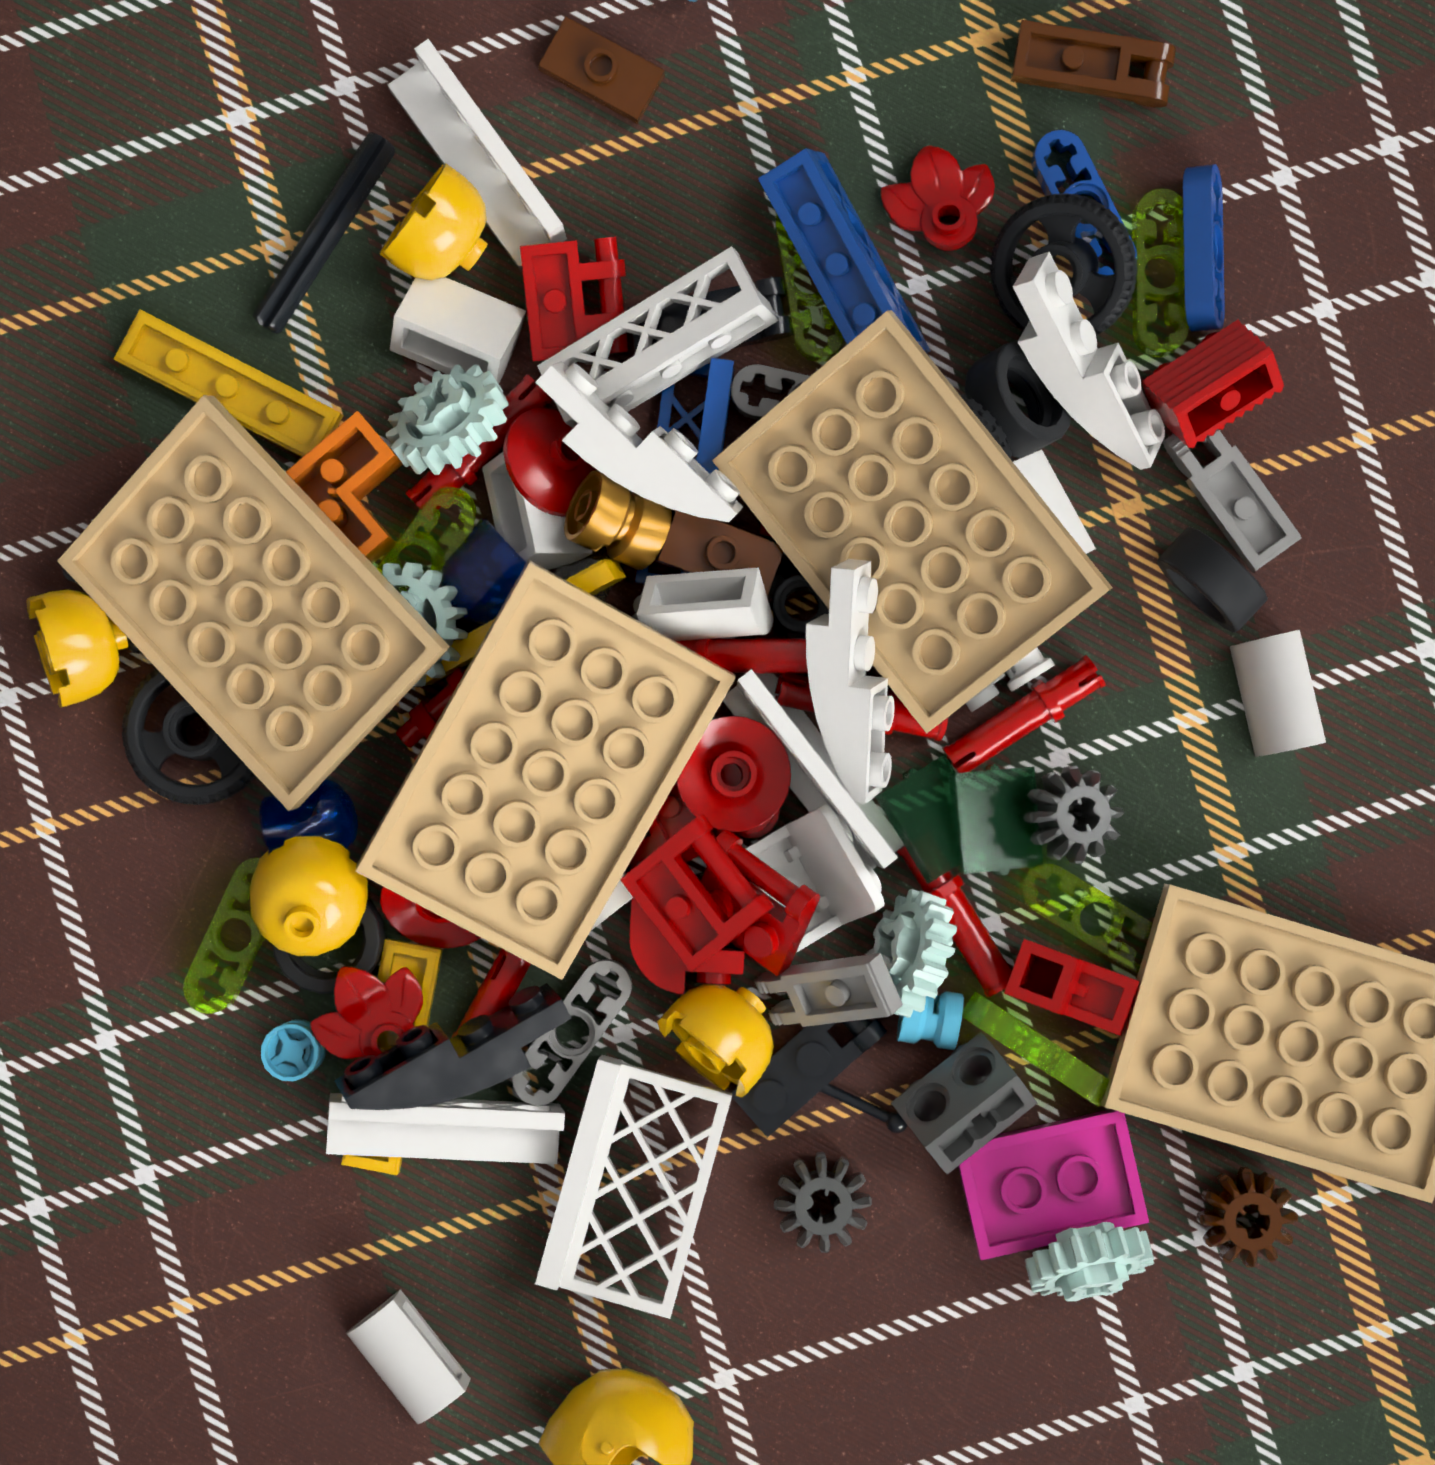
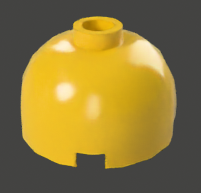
M445 163L435 172L410 205L412 206L403 221H399L380 251V255L391 264L415 278L426 280L444 278L459 265L469 271L488 245L487 242L480 238L487 221L485 203L478 190L462 174Z
M68 589L27 598L29 619L37 618L41 629L34 635L36 646L53 695L58 694L59 707L62 708L83 702L105 690L114 681L119 670L118 650L128 648L126 635L85 592Z
M296 836L285 840L282 847L274 849L269 855L268 850L259 859L249 888L251 917L260 934L279 950L296 956H318L340 948L355 934L366 910L368 900L367 878L355 872L357 864L349 858L350 851L341 844L320 836Z
M703 984L690 989L674 1002L657 1021L659 1030L664 1037L673 1030L682 1041L675 1049L682 1059L722 1090H725L731 1082L738 1085L735 1096H745L761 1078L770 1063L774 1046L770 1026L762 1016L766 1007L754 993L744 987H739L736 992L726 986Z

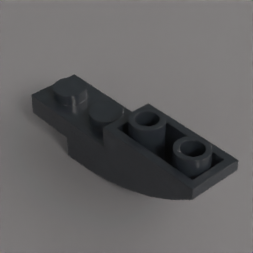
M548 983L540 987H527L513 995L508 1002V1006L490 1016L480 1015L464 1023L459 1028L458 1034L450 1039L437 1022L428 1027L420 1025L411 1028L397 1039L395 1046L378 1056L367 1055L355 1060L345 1069V1075L334 1081L350 1109L393 1110L443 1103L501 1083L530 1068L531 1065L521 1048L570 1020L571 1016L562 999Z

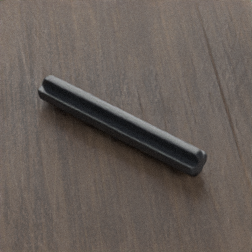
M373 132L366 135L253 313L254 320L270 332L276 334L282 332L394 156L395 148L381 135Z

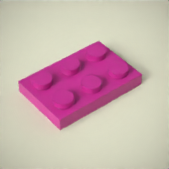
M1109 1109L998 1134L958 1166L980 1260L1048 1246V1244L1057 1241V1233L1069 1228L1078 1229L1094 1226L1102 1222H1111L1115 1228H1128L1149 1223L1125 1113Z

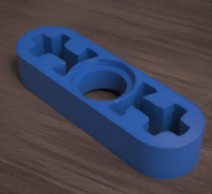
M1055 130L1044 135L1034 150L1032 169L1045 196L1060 194L1057 187H1062L1066 181L1058 165L1048 167L1045 163L1051 153L1050 147L1055 146L1059 153L1069 151L1072 154L1066 165L1072 181L1080 174H1083L1085 180L1078 181L1069 186L1064 193L1086 194L1093 197L1097 202L1104 205L1106 209L1112 211L1119 218L1120 223H1123L1080 138L1066 130ZM1079 223L1076 227L1075 237L1081 239L1082 237H1089L1096 234L1098 230L1090 223ZM1095 237L1089 244L1093 247L1099 258L1102 254V249ZM1102 237L1107 250L1112 253L1107 241ZM1133 243V246H1134V249H1135V253H1136V254H1135V259H1137V251H1136V247H1135V245H1134V243ZM1109 266L1098 269V273L1102 275L1115 274Z
M1216 164L1187 167L1183 176L1184 276L1187 323L1191 332L1220 330L1223 328L1225 318L1223 191L1221 175Z

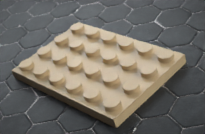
M887 310L712 460L720 472L740 491L739 496L828 609L830 603L831 567L848 559L871 561V578H875L878 584L876 607L873 613H869L868 636H873L875 641L873 666L883 678H888L890 688L926 734L1113 588L892 310Z
M203 395L57 560L288 811L299 808L450 648L446 641L228 410L211 395Z
M528 560L358 861L355 872L562 980L736 676L732 672Z
M1164 883L1136 979L1140 983L1122 1036L1119 1037L1100 1105L1433 1203L1435 1196V964Z

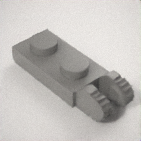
M1219 429L1216 430L1214 436L1207 435L1203 442L1206 448L1217 457V459L1204 468L1192 454L1190 448L1175 434H1172L1163 441L1164 448L1170 458L1188 478L1185 482L1251 573L1257 571L1302 538L1237 446L1231 447Z
M881 953L790 965L787 970L778 976L767 970L760 976H757L758 978L754 981L761 994L786 991L790 999L779 1002L769 1010L768 1014L775 1026L801 1023L802 1027L888 1017L893 1015L903 1005Z

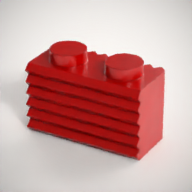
M1239 319L1219 332L1210 333L1199 345L1174 361L1160 365L1152 375L1141 381L1151 409H1155L1160 414L1163 424L1188 448H1195L1197 441L1204 442L1207 435L1214 436L1216 430H1223L1226 423L1233 424L1236 417H1243L1246 410L1252 411L1255 404L1262 405L1265 398L1271 399L1274 392L1281 393L1284 387L1274 353L1270 346L1267 347L1264 341H1260L1257 335L1254 336L1252 331L1248 330L1245 324L1242 325Z

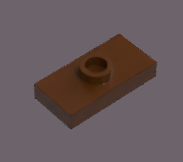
M566 16L538 65L540 72L636 124H639L665 77L664 69Z
M673 510L671 526L666 541L655 561L685 573L759 567L766 595L768 596L783 550L777 543L720 521Z

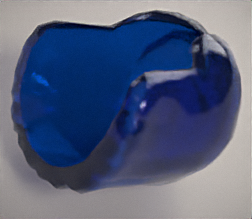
M482 518L444 563L441 571L443 575L440 587L455 586L458 593L450 601L452 607L466 608L467 615L464 616L465 619L478 624H486L496 618L527 562L505 541L487 518Z
M325 779L299 808L288 811L274 795L262 799L259 810L263 840L269 850V854L274 849L282 847L285 840L296 836H320L339 843L346 849L353 844L357 836L358 819L354 803L346 791L335 781ZM315 807H316V808H317V813H316V815H314V816L311 817V815H312V813H313V811H314V809H315Z

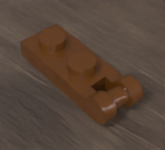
M1021 20L1010 82L1134 101L1146 107H1165L1168 104L1170 86L1165 84L1167 69L1174 66L1176 47L1159 41ZM1130 61L1139 62L1145 66L1143 79L1128 77Z

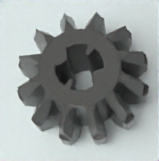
M1066 766L1063 768L1061 776L1055 772L1046 773L1042 776L1044 790L1035 789L1027 794L1031 802L1038 806L1037 811L1027 812L1023 816L1025 822L1038 823L1039 826L1032 834L1030 841L1035 845L1048 843L1046 852L1048 858L1060 860L1066 855L1070 864H1082L1087 854L1091 857H1101L1106 853L1103 839L1116 840L1121 836L1117 829L1110 825L1111 818H1119L1125 813L1121 807H1110L1109 801L1115 796L1118 789L1114 788L1113 785L1100 787L1101 773L1098 771L1088 770L1082 775L1077 766ZM1070 805H1074L1072 812L1079 817L1077 825H1073L1075 817L1068 813Z
M817 1152L815 1155L817 1170L809 1172L806 1163L801 1158H798L793 1164L801 1179L797 1181L787 1175L779 1177L778 1185L793 1195L774 1198V1209L782 1212L793 1211L781 1220L780 1228L786 1233L802 1225L796 1239L799 1247L805 1248L813 1234L818 1235L820 1252L827 1253L830 1250L829 1235L836 1233L840 1243L845 1247L852 1243L851 1236L845 1228L847 1223L857 1229L864 1230L868 1224L866 1218L853 1211V1209L870 1207L872 1205V1198L869 1194L853 1193L866 1182L862 1172L853 1173L843 1180L849 1166L847 1158L841 1156L835 1162L832 1171L827 1170L825 1153ZM820 1189H823L825 1196H828L829 1191L836 1194L831 1200L834 1210L825 1215H822L820 1208L817 1209L816 1213L809 1210L814 1204L811 1194Z

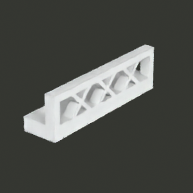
M427 39L414 48L419 62L389 83V90L443 165L445 163L450 165L478 190L486 206V224L522 272L520 246L564 242L567 238L563 224L433 44Z
M731 246L537 365L542 375L551 365L561 361L567 367L576 362L590 364L592 367L589 375L598 385L594 393L610 409L614 404H617L628 412L711 362V358H718L779 320L770 302L756 289L738 252ZM731 269L741 291L722 303L705 300L711 280ZM694 291L693 297L687 295ZM674 302L690 306L684 326L673 333L656 330L663 309ZM702 309H704V310H709V311L705 312L704 314L700 315ZM645 321L644 327L638 325ZM625 332L641 336L633 357L623 363L608 360L614 339ZM653 339L659 340L658 342L651 345ZM597 350L595 356L589 355ZM605 368L610 369V371L603 375ZM556 403L564 422L574 428L578 423Z
M330 1093L326 1154L557 1164L559 1131H564L565 1112L560 1104L553 1103L538 1106L526 1102L453 1099L443 1103L408 1109H350L342 1093Z

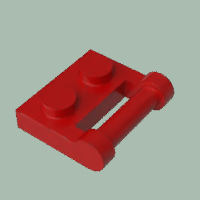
M704 814L690 821L620 879L690 972L699 968L775 907L764 892L758 895L713 837L710 831L714 827ZM691 846L740 908L731 918H728L681 857V854Z
M728 829L724 830L716 837V840L744 877L786 906H782L767 895L775 907L743 931L731 943L778 976L790 967L818 905L820 895L805 884L798 887L743 848V840ZM706 867L701 883L728 918H731L740 908L709 868ZM750 883L758 895L763 893V891Z

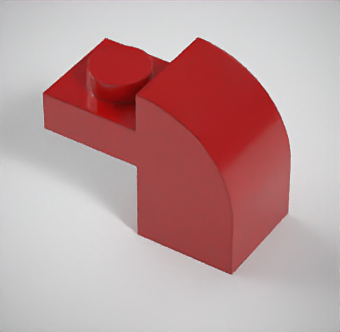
M633 897L631 900L630 947L638 968L656 986L672 993L684 994L686 971L690 972V970ZM722 948L699 968L692 971L697 972V982L731 984V974L743 975L745 951L739 948Z
M1024 939L1004 994L1122 1036L1140 981Z

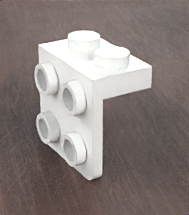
M823 805L745 848L798 887L805 884L820 895L818 905L797 952L841 925L876 912L884 907L885 904L881 894L880 880L874 870L869 865L863 863L852 844L853 837L849 825L841 815L835 813L828 805ZM747 879L750 883H752L754 886H756L757 888H759V889H760L761 891H763L765 894H767L768 896H770L772 899H774L775 901H777V902H778L779 904H781L782 906L786 907L785 905H783L782 903H780L778 900H776L774 897H772V896L769 895L767 892H765V891L762 890L760 887H758V886L755 885L753 882H751L749 879Z

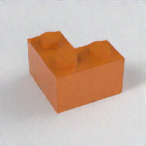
M356 411L290 467L286 473L372 564L397 544L360 500L403 464L367 420Z

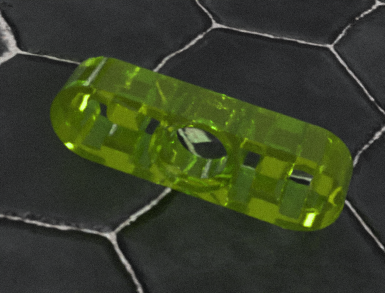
M1160 188L1145 194L1135 207L1132 215V241L1137 251V279L1133 292V337L1138 348L1143 353L1152 357H1165L1172 354L1183 344L1189 330L1185 311L1183 199L1172 190ZM1156 204L1163 205L1165 214L1173 215L1174 219L1170 220L1163 229V244L1174 241L1175 248L1168 245H1157L1149 249L1144 247V242L1152 244L1157 238L1156 222L1146 219L1145 216L1151 213ZM1155 258L1169 261L1173 265L1176 274L1173 285L1167 288L1152 286L1145 277L1147 262ZM1174 297L1176 304L1168 303L1164 307V323L1166 326H1174L1175 333L1170 334L1165 339L1164 344L1158 343L1157 335L1155 333H1147L1146 329L1157 318V303L1147 306L1145 305V298L1152 301H1164Z
M776 213L775 232L795 347L808 360L815 362L827 361L840 351L844 338L828 308L821 306L822 325L824 329H834L835 335L828 337L826 347L817 348L813 339L805 340L803 333L811 331V311L807 309L799 313L797 305L811 307L817 306L824 301L819 292L808 294L796 287L793 275L797 268L804 265L799 254L789 257L788 250H797Z
M446 487L434 492L380 560L376 568L382 575L383 564L386 563L399 564L403 570L399 561L400 551L407 546L418 545L425 548L431 556L432 565L428 570L441 571L473 529L476 520V506L473 499L465 491L454 487ZM454 503L461 508L459 519L464 524L459 526L452 522L445 528L438 542L448 546L446 549H442L439 543L429 535L437 525L441 514L436 507L440 505L442 508L448 509ZM423 526L427 533L418 531V527ZM400 587L397 591L401 593L407 590L405 587Z
M261 857L248 859L242 862L235 870L185 977L183 984L184 996L189 1005L199 1012L207 1014L216 1013L228 1008L235 1002L265 939L256 927L250 911L232 907L235 898L241 903H247L250 897V883L246 882L248 873L254 874ZM231 918L241 919L250 927L251 941L242 951L229 950L222 943L220 936L222 926ZM212 950L221 959L237 961L240 965L237 972L231 966L224 968L219 979V985L226 989L225 995L214 996L208 1002L203 998L205 989L198 985L200 977H211L220 962L208 959Z
M1042 863L1027 870L1020 883V894L1023 902L1029 909L1135 973L1139 972L1141 962L1137 964L1134 961L1137 951L1133 947L1118 940L1116 951L1108 947V944L1119 935L1125 916L1132 920V924L1125 931L1140 939L1148 937L1152 928V922L1058 865ZM1051 874L1056 875L1058 880L1055 887L1069 897H1073L1075 887L1084 891V894L1072 904L1067 921L1059 917V914L1067 908L1052 899H1046L1042 905L1036 901L1039 892L1032 885L1037 877L1047 880ZM1093 902L1104 904L1111 913V924L1100 935L1087 934L1080 924V914L1083 908Z
M976 991L963 1009L962 1017L1091 1103L1100 1107L1110 1081L1108 1078Z

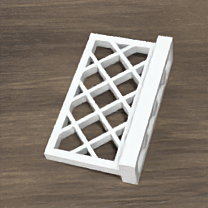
M752 669L737 680V686L726 694L723 703L734 716L758 721L768 727L780 739L790 760V789L807 811L811 812L823 805L830 806L849 825L853 837L852 844L863 863L869 865L872 869L876 866L881 868L887 867L898 858L894 852L905 845V841L872 799L866 804L855 803L838 777L821 733L804 711L780 706L774 699L775 695H779L774 694L778 678L772 673L758 674L754 673Z
M601 1055L597 1060L535 1284L553 1290H558L559 1287L670 1319L732 1093L623 1063V1060ZM634 1079L652 1084L664 1106L635 1121L624 1101L629 1080ZM664 1088L683 1093V1095L670 1101ZM693 1097L718 1103L712 1125L692 1137L675 1110V1107ZM622 1112L628 1126L615 1133L619 1115ZM668 1112L684 1141L655 1157L640 1127ZM633 1132L648 1161L620 1177L608 1156L611 1144ZM709 1136L702 1158L695 1143ZM688 1148L700 1168L697 1181L675 1192L659 1163ZM606 1167L613 1181L599 1188ZM653 1168L668 1197L640 1212L624 1183ZM617 1188L633 1217L604 1232L593 1212L595 1201L597 1198ZM693 1192L687 1213L679 1199ZM673 1204L684 1223L682 1235L660 1248L644 1219ZM590 1223L597 1237L584 1244ZM637 1223L652 1253L624 1268L609 1239ZM602 1244L617 1272L599 1283L576 1277L575 1273L580 1255ZM678 1248L671 1269L664 1255ZM657 1259L669 1280L663 1301L639 1295L629 1275ZM622 1280L627 1291L611 1287L610 1285Z

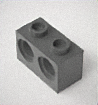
M982 1032L969 1042L956 1048L951 1056L922 1079L913 1082L904 1093L891 1102L925 1149L946 1174H949L1038 1104L1018 1075Z

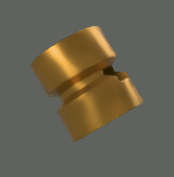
M595 470L591 471L582 480L571 499L565 517L564 534L569 541L595 552L606 546L607 555L611 559L634 569L643 570L654 561L666 541L671 526L672 509L643 498L634 492L630 493L629 489L614 482L600 471Z

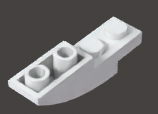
M1050 252L1029 258L1013 285V289L1030 320L1018 340L1023 353L1053 397L1092 437L1138 469L1150 468L1164 440L1165 430L1160 414L1155 409L1150 408L1141 389V378L1138 369L1131 361H1127L1119 343L1097 348L1094 328L1088 320L1082 318L1073 300L1070 280L1065 272L1058 270Z
M562 361L555 363L536 381L578 423L562 441L587 463L614 482L662 506L701 518L730 522L743 508L735 499L740 494L738 488L717 469L709 474L694 459L698 450L681 432L673 428L667 433L659 426L642 440L636 434L640 429L636 420L617 404H614L610 409L594 393L598 388L597 383L577 364L572 363L567 367Z
M848 559L831 567L829 614H823L806 624V660L815 716L826 750L838 777L855 803L866 804L879 794L882 788H886L890 779L892 761L891 755L884 753L885 731H889L892 726L895 705L893 697L887 696L888 678L866 676V671H869L873 665L875 655L873 636H868L869 613H873L878 597L877 580L871 578V561Z

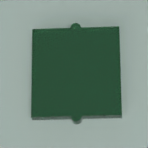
M945 754L918 771L914 768L907 770L903 773L902 781L876 796L877 801L927 884L936 880L955 866L963 868L969 865L970 856L996 840Z
M997 764L986 765L984 771L949 774L958 874L993 871L997 876H1004L1009 873V869L1044 866L1042 845H1035L1030 841L1032 834L1039 828L1038 823H1028L1023 819L1025 813L1037 811L1038 807L1027 796L1031 790L1036 789L1035 767L1000 769Z

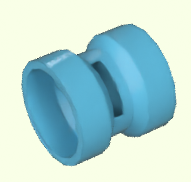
M945 991L941 995H937L935 999L926 996L924 1011L918 1012L913 1010L910 1018L899 1015L897 1041L915 1044L923 1039L933 1041L937 1048L955 1050L962 1021L963 994Z
M294 1019L275 1027L266 1035L261 1045V1059L264 1068L273 1077L282 1081H296L314 1072L322 1064L326 1056V1049L315 1038L311 1030V1022Z

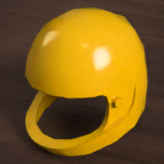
M630 1368L601 1369L570 1391L548 1420L540 1437L539 1445L554 1465H631L642 1456L650 1457L661 1465H690L693 1458L694 1421L680 1397L659 1379Z

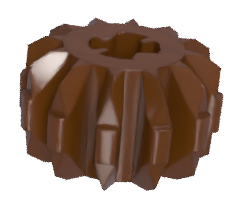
M1240 1167L1237 1173V1185L1225 1173L1219 1174L1217 1181L1223 1189L1219 1196L1207 1189L1203 1190L1201 1194L1204 1200L1214 1206L1213 1210H1203L1197 1213V1221L1200 1224L1213 1226L1203 1236L1205 1244L1209 1247L1221 1245L1219 1257L1227 1263H1231L1240 1253L1241 1261L1247 1268L1255 1267L1258 1250L1270 1262L1277 1260V1251L1272 1246V1243L1278 1239L1285 1245H1291L1293 1237L1281 1229L1284 1224H1292L1298 1221V1214L1295 1211L1282 1208L1292 1197L1290 1191L1285 1187L1273 1190L1275 1177L1266 1171L1254 1180L1251 1169ZM1246 1205L1258 1212L1256 1222L1251 1219L1248 1220L1251 1224V1227L1245 1229L1236 1222L1238 1212L1243 1215L1246 1214L1243 1210V1207Z

